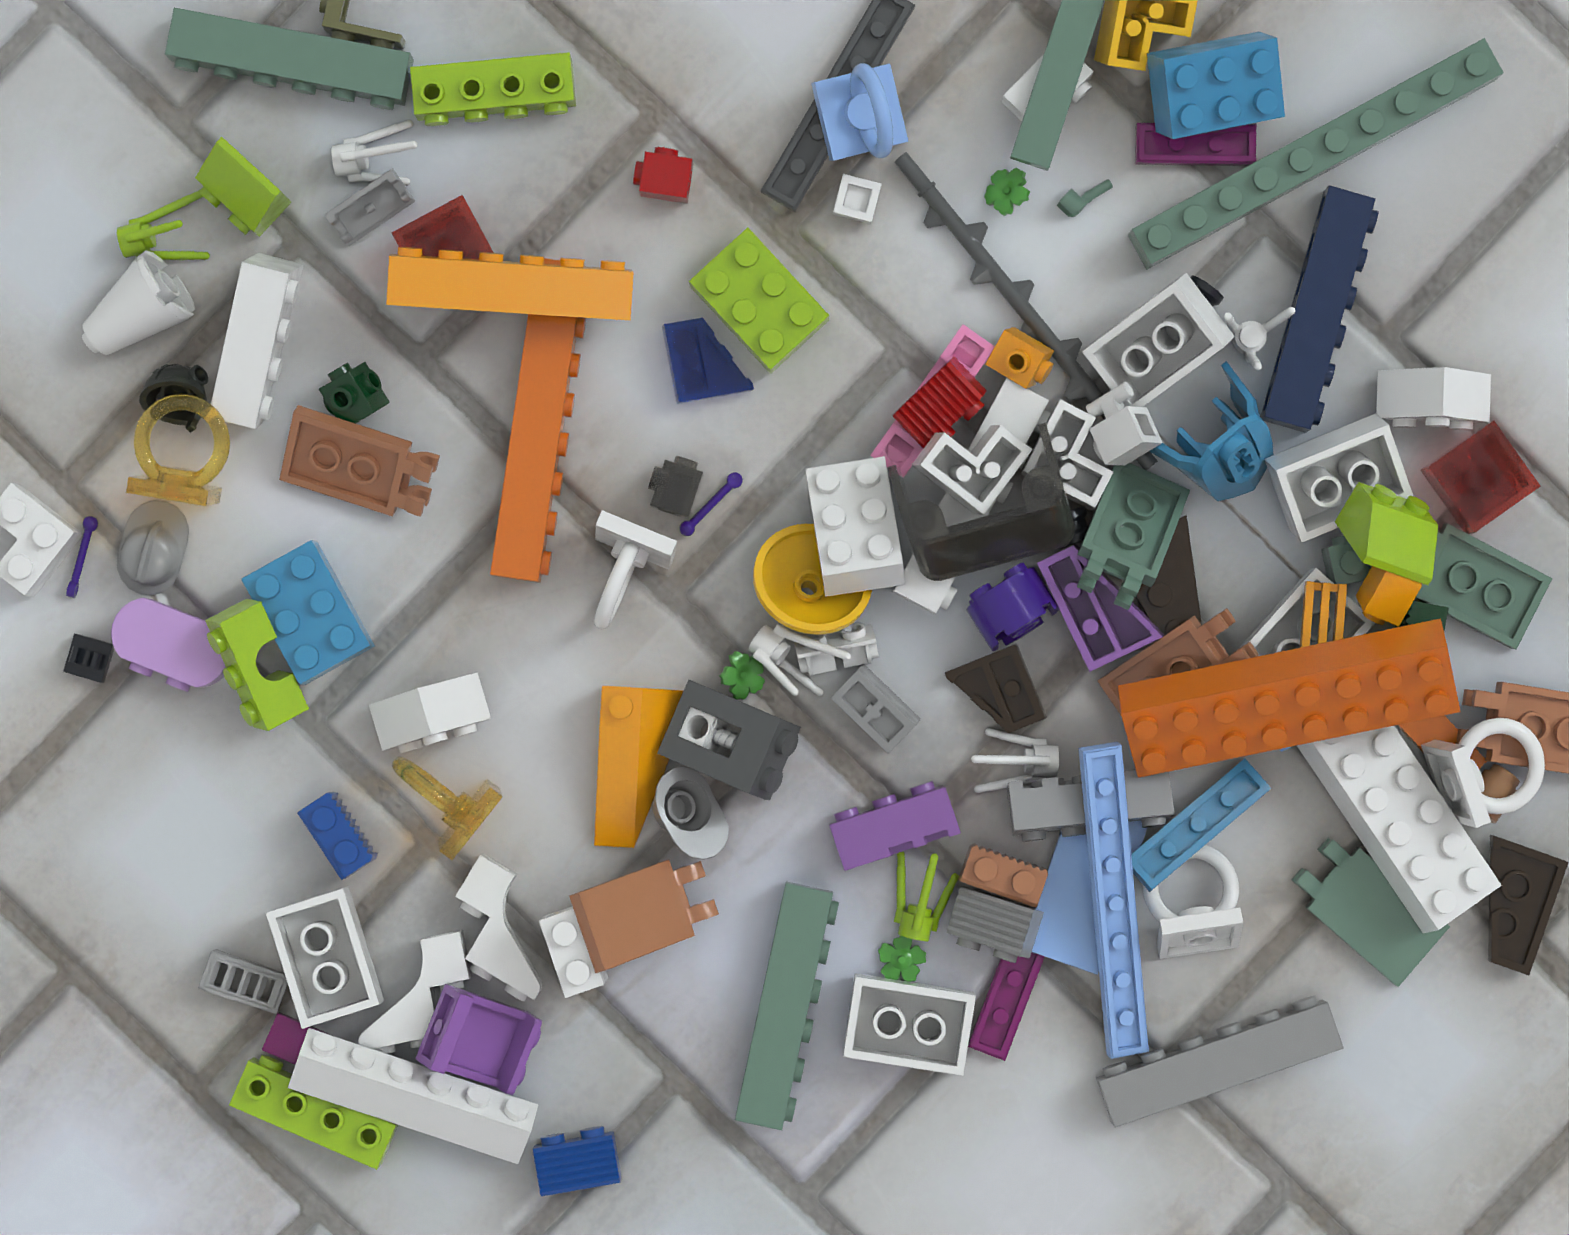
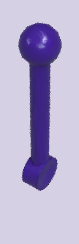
M736 472L729 474L727 483L689 521H684L680 524V533L684 536H691L695 532V526L732 488L736 489L742 485V476Z
M93 516L86 517L82 523L85 530L72 578L67 587L66 596L75 598L78 592L79 579L92 531H95L98 527V521Z

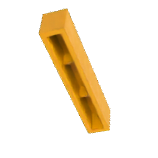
M398 247L397 254H389L386 305L631 321L634 272L631 269H625V262L601 260L600 267L584 266L585 259L560 258V265L544 264L543 256L520 255V262L503 261L504 254L479 252V259H463V251L439 250L438 257L422 256V248Z

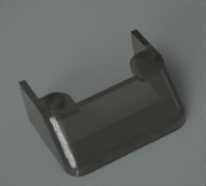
M1046 423L1040 424L1038 427L1049 465L1035 468L1025 476L1022 482V493L1026 505L947 527L944 514L937 504L927 500L910 503L900 467L897 465L888 467L904 528L918 568L926 578L933 581H943L1065 547L1071 542L1075 534V523Z

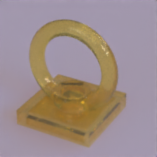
M176 394L154 402L140 417L134 434L135 455L146 475L128 477L126 493L201 506L220 503L222 487L206 484L211 482L221 472L229 455L230 436L225 420L214 406L196 396ZM178 410L190 411L202 417L210 426L214 438V448L209 461L200 470L194 471L159 465L155 461L150 449V436L154 425L164 415Z
M399 756L392 762L393 770L403 781L444 812L441 820L449 827L439 838L438 847L439 851L450 860L455 858L503 797L500 788L488 778L473 797H470L464 791L457 797L441 782L409 759Z

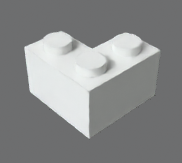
M1448 367L1378 370L1376 414L1382 419L1392 420V427L1417 428V421H1425V426L1449 427L1450 430H1473V423L1490 422L1491 374Z
M1060 399L1037 440L1021 475L1085 506L1089 510H1093L1113 474V471L1078 454L1096 417Z
M991 425L971 453L945 432L935 433L912 463V466L972 513L984 515L1033 449L1002 425Z
M10 483L0 496V525L17 538V541L0 561V577L24 596L35 597L83 536L79 530L28 490L15 483Z
M478 672L416 688L369 704L382 751L398 747L400 754L422 748V739L424 746L447 740L446 732L453 730L455 738L478 731L476 723L491 719Z

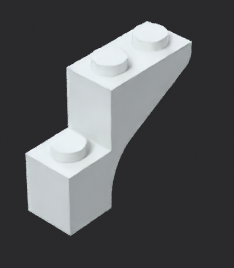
M481 854L455 896L463 901L460 908L479 919H481L483 914L490 917L465 959L472 963L469 969L480 977L490 981L494 976L506 983L507 985L504 990L515 998L524 1002L527 997L535 1000L542 989V980L511 928L506 916L508 891L517 873L487 855Z
M463 929L424 937L420 940L423 960L421 974L416 985L400 1001L361 1033L358 1039L359 1045L386 1054L396 1051L394 1044L410 1041L411 1048L421 1046L437 1005L434 986H440L441 992L445 984L461 989L464 988L463 980H468L472 977V972L469 969L470 962L465 959L468 953Z

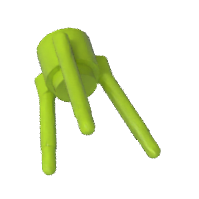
M200 190L142 217L130 219L129 225L117 227V239L123 256L125 258L137 257L147 250L153 252L162 260L209 259L210 254L208 252L150 250V248L156 247L155 235L180 228L183 223L181 220H176L153 227L149 223L202 198L203 196L199 193Z
M904 851L897 853V909L894 922L900 924L898 935L928 942L931 931L937 932L940 917L954 890L959 875L957 873L951 875L931 915L932 909L927 907L938 861V855L935 853L930 856L918 904L909 903L907 910Z

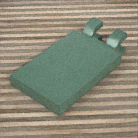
M1131 463L1125 466L1113 465L1111 469L1113 474L1099 499L1077 554L1088 559L1076 586L1092 593L1102 572L1123 580L1113 604L1129 610L1134 597L1137 596L1141 584L1152 587L1190 493L1189 489Z
M1446 523L1443 524L1440 532L1437 533L1433 579L1429 585L1422 584L1415 599L1423 603L1448 607V616L1511 649L1517 650L1553 578Z
M1327 838L1317 850L1336 865L1331 872L1320 882L1308 870L1301 868L1291 880L1313 898L1305 907L1391 983L1399 987L1450 926L1447 924L1437 931L1422 933L1375 861L1359 847L1349 855L1336 841Z

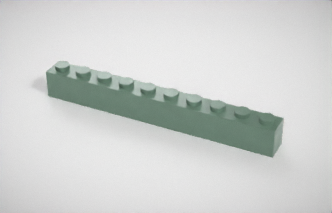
M1483 38L1138 225L1129 232L1128 237L1146 270L1489 85L1504 72L1486 39Z

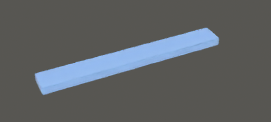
M1117 741L1078 748L1106 1054L1110 1059L1149 1052L1122 745Z

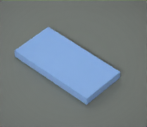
M1141 821L1129 822L1131 854L1142 845L1147 827L1142 828ZM1060 831L1047 869L1048 876L1037 907H1034V909L1044 913L1032 952L1098 975L1099 967L1087 836L1085 834L1062 837V831Z

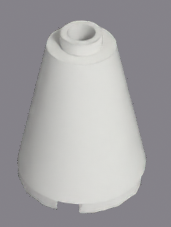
M146 250L135 258L82 324L84 330L82 339L92 352L110 355L187 321L194 315L191 312L195 310V305L183 282L177 275L171 279L162 270L168 265L153 252Z

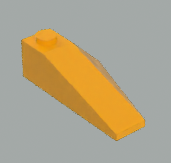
M602 686L594 846L635 847L655 797L656 786L664 775L670 760L657 754L683 691Z

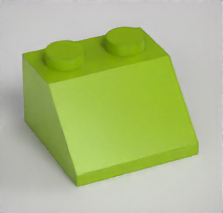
M222 136L213 146L195 177L203 185L199 193L215 208L223 203L233 212L228 220L245 235L252 230L260 237L291 204V201L282 191Z
M1358 482L1334 522L1362 563L1425 585H1429L1432 581L1438 524L1428 512L1429 506L1414 496H1408L1407 499L1397 496L1391 489L1381 484H1376L1375 487Z

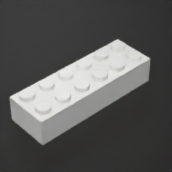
M1395 726L1297 745L1422 933L1441 929L1502 886Z

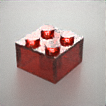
M463 195L391 232L399 247L422 248V256L438 257L439 250L463 251V259H479V252L494 253Z
M1495 421L1484 424L1420 470L1459 526L1467 534L1477 532L1541 487Z

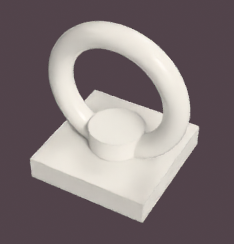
M602 510L596 523L595 540L612 546L611 555L617 560L608 578L594 617V625L601 630L606 629L611 624L625 594L634 568H644L646 562L649 561L669 570L675 557L677 545L676 540Z
M1492 718L1482 721L1469 729L1458 744L1435 739L1421 745L1433 783L1460 824L1478 828L1491 822L1489 814H1505L1520 809L1535 796L1543 781L1545 759L1541 744L1530 729L1512 719ZM1494 734H1506L1517 739L1524 747L1528 757V773L1524 783L1515 793L1504 798H1492L1482 794L1484 791L1482 774L1476 763L1470 759L1477 744L1484 738Z
M1205 845L1191 858L1200 859L1212 865L1222 879L1223 895L1215 910L1212 907L1200 906L1183 910L1176 915L1162 902L1159 894V885L1151 892L1143 885L1145 903L1151 914L1159 922L1157 937L1159 959L1239 948L1243 918L1241 908H1235L1239 898L1238 877L1230 861L1211 846Z

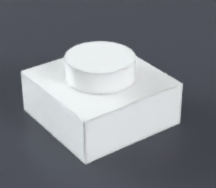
M843 174L833 214L872 224L882 184Z

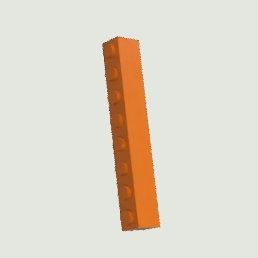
M544 258V264L560 265V260ZM528 314L490 572L492 576L541 583V576L549 575L552 552L545 551L547 535L554 536L556 531L558 512L551 511L553 495L560 496L562 490L563 473L557 472L559 456L566 457L569 433L563 432L565 417H572L575 394L568 393L570 377L577 378L579 373L581 354L574 353L576 338L584 337L586 318Z

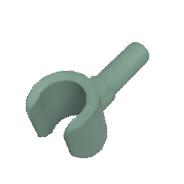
M1107 179L1086 191L1081 197L1071 188L1061 198L1057 207L1068 217H1075L1088 203L1113 188V185Z

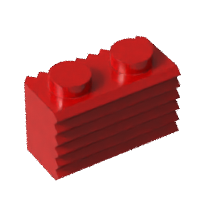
M952 357L892 416L924 449L935 433L945 432L952 437L956 433L951 427L961 417L968 422L985 405L980 399L987 390L956 357Z

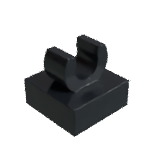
M74 633L63 672L104 683L115 649L113 644Z

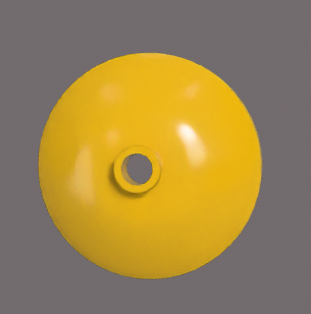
M797 524L779 530L762 545L754 563V589L764 609L782 625L801 633L829 634L848 627L861 616L871 597L872 590L825 597L814 524ZM802 588H809L814 594H806L802 591Z

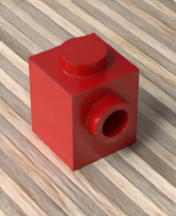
M655 147L654 153L645 151L644 161H636L633 185L640 186L639 193L641 197L688 204L694 165L693 159L679 157V151L671 148Z

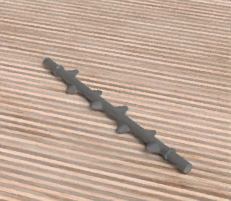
M907 152L901 155L895 161L896 165L919 192L917 195L923 197L930 205L923 222L925 226L932 228L946 225L976 262L970 278L971 282L974 285L992 282L1024 321L1021 331L1054 350L1052 357L1070 378L1064 394L1066 399L1070 401L1086 398L1091 403L1104 395L1076 361L1082 346L1081 340L1073 338L1060 341L1028 302L1034 283L1031 280L1012 282L984 248L982 242L988 229L985 222L966 225L936 189V183L928 179ZM1102 414L1101 417L1105 420L1106 417ZM1150 451L1136 459L1145 470H1148L1158 462Z

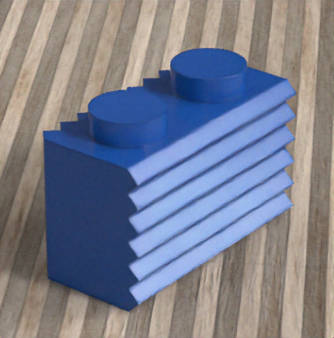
M328 792L297 813L340 879L343 880L375 860L378 853L372 852L373 846L368 845L369 839H364L365 833L359 832L360 826L355 825L356 819H351V813L346 812L347 806L342 805L343 799H338V793Z
M604 1126L582 1129L580 1130L581 1137L565 1140L564 1133L540 1137L541 1144L533 1147V1155L541 1197L621 1183L622 1176L614 1131L605 1133Z

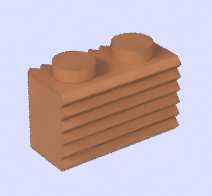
M974 843L969 846L958 880L1036 908L1048 872L1044 867L1039 868L1036 864L1024 863L1023 860H1016L1013 856L1009 858L1006 854L1001 855L1000 852H993L990 848L986 850L985 847H978Z

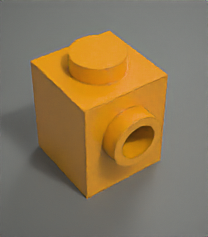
M1011 327L1003 331L985 365L1027 389L1035 386L1037 382L1042 384L1046 380L1054 365L1049 361L1054 350L1016 327Z
M1372 566L1359 588L1356 598L1363 610L1362 614L1366 618L1380 625H1383L1386 621L1399 627L1420 591L1422 584Z

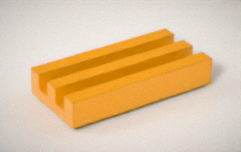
M1305 581L1300 648L1310 646L1314 591H1321L1317 644L1327 642L1330 592H1336L1332 641L1343 639L1347 584Z

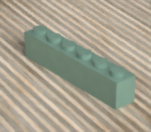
M175 7L165 55L169 60L175 62L174 67L183 71L198 72L199 67L214 69L213 75L225 79L237 80L238 74L253 77V83L266 87H276L277 82L292 84L293 91L303 94L315 95L316 89L332 92L331 98L336 100L354 102L355 97L371 99V106L387 110H393L394 104L405 106L411 77L410 67H413L414 62L410 52Z
M787 881L785 883L735 1121L782 1130L784 1121L792 1122L797 1098L790 1097L793 1081L801 1082L805 1059L798 1058L801 1042L809 1043L814 1020L806 1018L809 1003H818L822 980L815 979L818 963L826 965L831 942L823 940L826 924H835L839 902L832 900L833 891Z

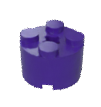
M1024 562L1006 571L1003 574L1005 579L992 588L990 583H987L969 595L971 600L966 611L992 651L998 650V641L1002 640L1005 646L1042 625L1044 621L1040 616L1045 614L1047 610H1049L1052 616L1059 611L1055 599L1035 568H1027Z

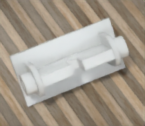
M853 623L841 631L829 634L804 635L848 652L851 658L849 660L843 659L844 668L872 663L873 658L879 657L872 624ZM794 642L801 674L809 672V676L837 670L834 656Z

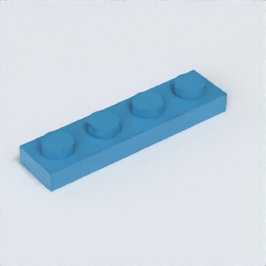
M1244 758L1131 854L1133 874L1151 892L1264 796L1271 787Z

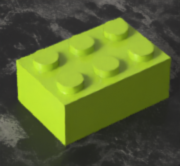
M748 227L689 280L690 288L770 374L829 321L830 315Z

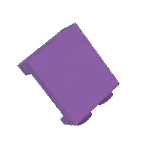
M445 984L415 1059L430 1070L445 1074V1071L496 1087L506 1094L513 1095L517 1086L524 1079L526 1073L525 1065L530 1052L540 1039L542 1020L528 1011Z

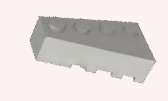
M1136 769L1124 770L1128 821H1141L1142 828L1166 825V818L1174 815L1169 772L1138 778ZM1081 775L1072 777V780L1068 781L1058 777L1043 778L1027 786H1023V781L1008 782L1007 792L1013 836L1021 835L1022 842L1046 839L1045 832L1061 830L1062 837L1086 834Z

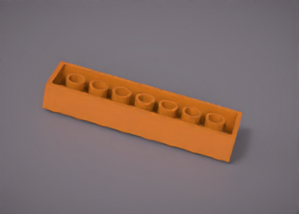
M1441 618L1118 685L1121 716L1138 778L1461 712Z

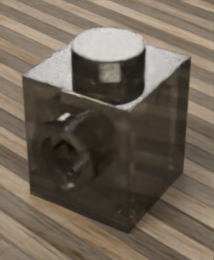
M675 456L674 462L665 460L662 468L655 466L648 489L655 491L650 504L651 508L689 520L704 476L702 471L696 470L698 462Z

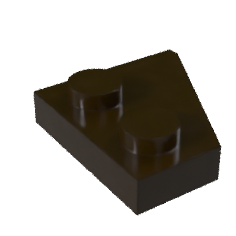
M1017 644L945 672L946 678L951 683L958 686L971 698L970 700L979 708L985 710L1008 733L1047 718Z

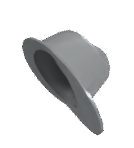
M152 500L141 504L131 513L126 523L117 555L118 573L129 589L143 595H155L166 591L175 582L180 572L189 535L186 517L177 506L167 501Z
M683 766L670 769L660 778L656 786L653 802V812L656 821L660 827L669 833L672 841L681 852L691 858L702 860L715 857L724 849L728 840V824L722 809L703 775L692 768Z

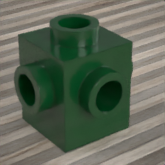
M347 362L327 374L331 382L319 388L326 409L335 417L355 424L390 403L381 388L382 385L378 375L369 369L366 362L353 369Z

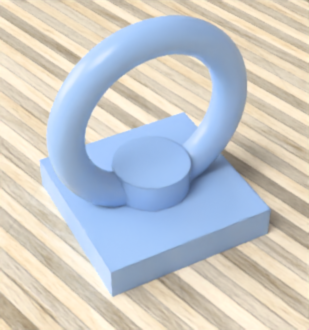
M860 63L853 68L852 73L811 83L830 161L870 152L876 158H885L890 154L892 146L909 142L890 63L876 67Z

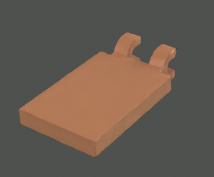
M298 405L293 412L279 480L392 517L397 507L421 517L424 505L427 506L429 503L432 489L420 485L409 486L410 477L413 476L415 479L429 483L432 472L437 470L440 455L430 452L412 453L410 452L412 447L411 441Z
M1226 608L1203 625L1200 624L1194 615L1100 678L1098 683L1121 715L1118 685L1253 658L1259 654L1252 643L1248 642L1231 655H1228L1216 635L1236 622L1228 608Z
M1497 682L1495 693L1464 689L1462 705L1487 708L1485 720L1508 718L1525 725L1534 733L1541 744L1545 759V770L1569 774V692L1507 682ZM1458 729L1456 744L1460 742L1468 729ZM1506 734L1490 735L1476 746V748L1487 749L1485 761L1528 767V757L1524 747L1512 736Z
M669 860L662 861L569 895L595 973L606 971L695 936L691 924L719 914L714 899L701 904L689 905L683 884L706 876L701 861L675 870L672 869Z

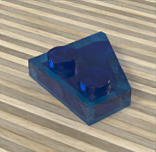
M703 317L668 323L662 326L677 404L754 390L751 380L749 378L746 379L732 360V355L724 345L719 343L714 336V331Z

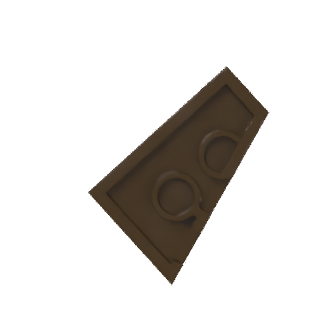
M1187 515L1181 517L1178 521L1152 587L1141 584L1136 596L1144 614L1164 635L1194 615L1202 625Z
M1490 835L1489 867L1502 886L1489 894V962L1528 976L1530 975L1567 869L1568 861Z

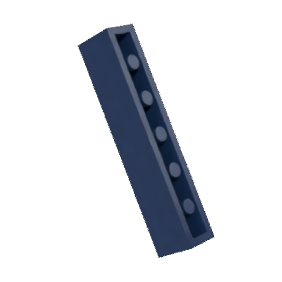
M1330 185L1323 191L1291 307L1295 308V313L1287 319L1260 415L1263 421L1304 433L1311 430L1312 424L1319 425L1325 406L1324 402L1319 401L1323 386H1330L1336 366L1330 363L1333 349H1340L1346 332V326L1341 325L1345 309L1349 311L1352 309L1357 293V287L1351 286L1355 271L1362 272L1367 258L1368 249L1362 248L1366 233H1373L1379 211L1373 210L1376 198Z

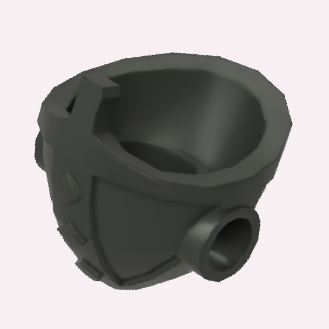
M178 364L163 365L160 369H155L148 378L140 393L139 403L142 409L151 416L171 424L184 425L191 433L196 429L199 420L205 412L207 398L204 385L208 383V375L199 365H194L193 367ZM156 398L161 402L162 407L158 405Z

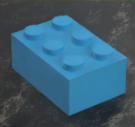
M1258 31L1147 53L1155 130L1161 135L1177 139L1285 117L1277 37Z
M310 540L241 579L252 600L262 602L277 636L274 640L299 685H307L375 647L318 542Z

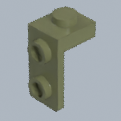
M320 0L319 11L324 13L322 27L326 33L331 34L332 38L353 42L357 39L370 42V45L404 49L405 39L400 34L345 23L350 0Z

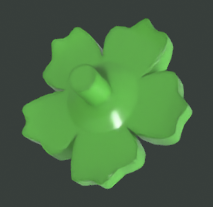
M1014 168L1010 172L1006 169L997 170L991 176V181L994 185H989L986 189L984 196L986 204L989 206L994 205V209L1003 216L1011 215L1013 204L1020 206L1023 202L1029 200L1030 191L1023 187L1027 183L1025 179L1026 173L1018 168Z
M734 651L732 655H729L731 666H725L723 672L719 675L721 684L730 686L729 692L733 694L734 699L744 700L749 692L755 694L758 690L762 689L765 680L758 674L763 673V664L752 656L749 657L746 653Z
M903 936L893 939L894 947L888 943H882L878 952L880 954V961L886 963L881 969V973L885 978L898 980L901 972L904 981H916L920 969L914 964L925 963L926 952L921 950L919 945H914L911 948L912 939Z

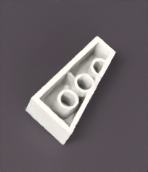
M256 253L242 261L208 417L252 429L262 424L263 419L269 420L274 404V397L270 396L273 381L277 382L280 376L283 362L280 354L283 343H286L291 328L290 316L298 296L304 264L262 253Z

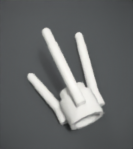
M412 120L396 123L359 137L343 139V144L332 145L331 154L335 175L337 177L347 175L349 183L360 181L373 182L383 174L362 172V169L369 168L368 157L415 149L418 145L417 142H400L366 148L363 144L411 128L413 126ZM399 177L404 185L410 184L409 178Z
M1289 307L1263 325L1256 321H1247L1239 325L1231 313H1225L1224 318L1228 325L1227 327L1235 336L1232 339L1234 347L1238 352L1245 354L1246 362L1250 363L1256 370L1262 368L1261 362L1256 357V352L1265 345L1266 333L1290 318L1295 313V308Z
M780 623L774 629L768 625L763 626L753 638L749 651L753 653L752 657L763 664L793 696H797L799 691L777 667L778 665L817 696H822L823 690L805 674H801L799 669L785 659L791 649V646L786 643L787 639L844 660L851 658L848 652L790 631Z
M991 728L985 730L987 736L1032 747V749L1025 748L1024 756L974 755L971 758L973 763L1023 765L1024 772L1031 773L977 785L974 787L976 793L1007 788L1008 782L1023 781V784H1028L1046 777H1057L1059 769V750L1057 745H1047L1046 739L1029 738Z

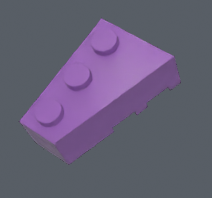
M1076 544L1037 562L1088 670L1091 672L1162 638L1164 634L1133 602L1129 610L1113 604L1120 588L1104 572H1102L1101 577L1097 580L1092 593L1076 587L1088 559L1077 555L1080 547Z
M933 781L910 788L912 796L897 801L895 794L872 801L874 809L859 813L857 807H853L834 814L836 822L830 823L829 826L844 871L892 856L913 847L917 848L926 845L928 842L946 836L951 837L961 834L946 787L939 786L935 788Z

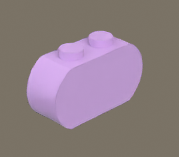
M147 598L133 600L122 607L117 613L111 629L112 643L120 658L131 661L129 665L130 670L149 677L152 676L153 671L168 676L166 684L187 692L190 686L207 687L224 678L223 669L226 666L221 655L217 654L208 642L207 633L210 631L205 620Z

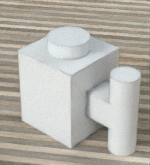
M1128 382L1120 384L1086 405L1088 414L1096 418L1102 414L1106 417L1105 420L1089 429L1094 439V450L1097 456L1104 461L1105 465L1125 466L1163 443L1147 407L1124 406L1123 402L1134 395L1133 388Z

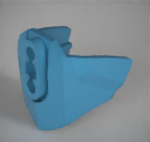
M1227 361L1221 367L1230 382V398L1242 419L1224 401L1215 397L1212 402L1222 412L1221 421L1227 426V431L1212 444L1196 442L1180 427L1177 429V444L1188 456L1179 454L1163 443L1150 450L1151 453L1180 470L1216 501L1231 499L1254 491L1267 469L1264 459L1274 455L1270 431L1267 424L1259 416L1257 401Z

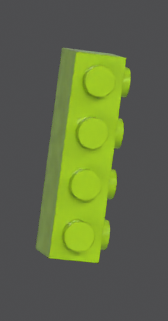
M570 52L410 67L414 115L418 121L425 120L426 126L446 125L449 123L448 118L464 117L465 122H483L489 120V114L504 113V118L518 119L527 117L528 111L544 110L545 115H560L568 113V107H576L573 64Z
M261 1055L260 1059L253 1057L248 1060L229 1106L376 1170L381 1166L397 1130V1124L289 1089L288 1085L292 1073L283 1070L284 1064L275 1058Z

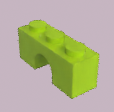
M244 599L205 620L210 631L207 633L208 642L217 654H220L226 666L223 669L224 677L233 690H237L242 701L239 709L248 725L270 731L309 709L293 673L277 670L262 677L257 669L256 657L260 648L277 638L261 601Z

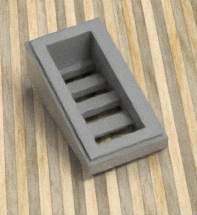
M214 949L210 953L198 988L277 1014L288 983L285 974ZM221 963L227 964L228 967L222 984L216 983L215 980ZM239 968L244 970L238 989L235 990L230 987L236 970ZM255 973L260 976L252 996L246 994L251 977ZM268 978L276 981L269 1000L266 1001L261 999Z

